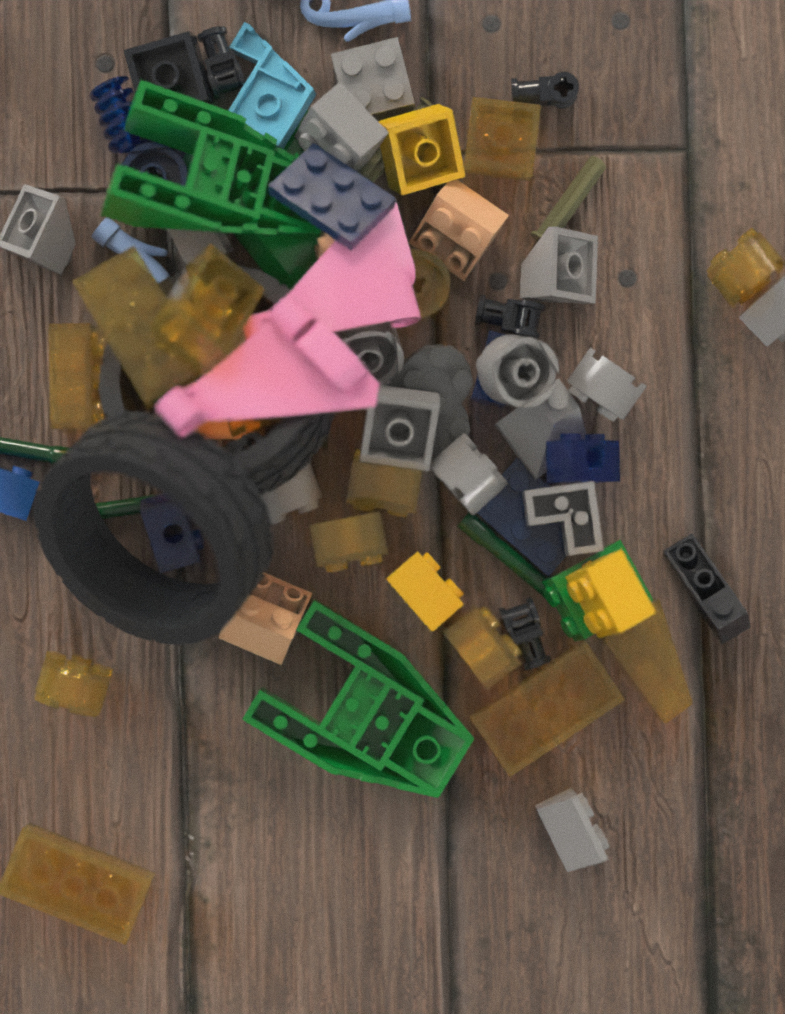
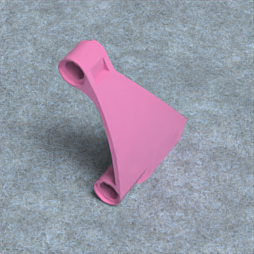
M395 203V208L352 250H349L335 240L288 294L293 295L317 321H322L332 332L390 322L392 328H401L421 320L412 286L415 281V267L397 203ZM271 311L250 316L242 321L246 341L270 320L269 314Z
M288 295L271 310L269 314L270 320L244 344L195 384L182 389L178 387L170 391L158 403L156 411L180 437H184L206 421L279 417L376 407L379 383L367 371L361 361L322 321H317L293 295Z

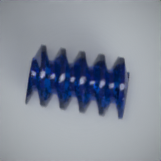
M127 76L108 79L96 86L89 94L90 99L97 102L94 110L96 114L102 115L98 121L101 127L106 128L103 135L106 140L111 141L108 144V149L112 153H130L136 146L151 142L149 139L141 140L140 136L124 131L132 101H127L126 98L134 93L132 88H122L121 86L129 80Z

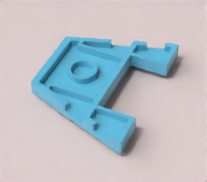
M244 22L229 48L231 51H234L235 55L256 64L228 111L246 118L245 124L263 136L266 132L277 139L276 146L284 149L315 98L316 93L274 51L272 46L255 32L250 24Z

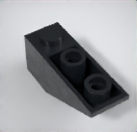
M693 533L663 550L702 617L721 644L751 628L747 610Z

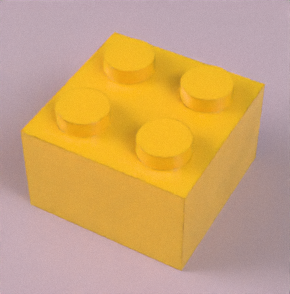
M436 104L378 121L389 132L381 143L380 149L388 186L391 190L403 196L466 177L452 109Z
M622 550L599 557L565 576L569 583L567 585L569 595L576 603H580L586 614L584 615L586 626L593 634L596 633L598 638L621 633L656 613Z
M417 551L390 574L386 580L433 632L464 605L459 599L464 593L451 578L445 582L436 573L441 567L428 552L421 556Z

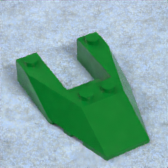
M140 80L130 106L124 131L192 154L193 157L184 187L117 164L107 189L101 216L133 227L308 237H319L321 233L319 228L269 194V184L300 156L299 154L295 153L293 156L281 147H277V139L266 132L263 136L245 124L246 118L239 114Z
M315 599L296 630L353 664L355 667L322 722L264 687L259 690L242 720L331 774L360 779V781L382 784L400 790L439 798L475 738L404 654Z

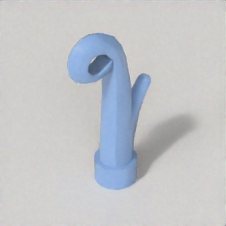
M300 0L302 14L307 21L314 25L335 28L353 27L344 36L346 42L351 41L367 30L383 24L411 22L409 0H385L329 12L330 0H321L322 6L317 12L310 7L313 0Z
M105 218L93 232L91 238L103 248L108 247L156 283L170 276L161 264L152 257L167 256L168 251L166 249L151 246L121 230V227L110 218Z

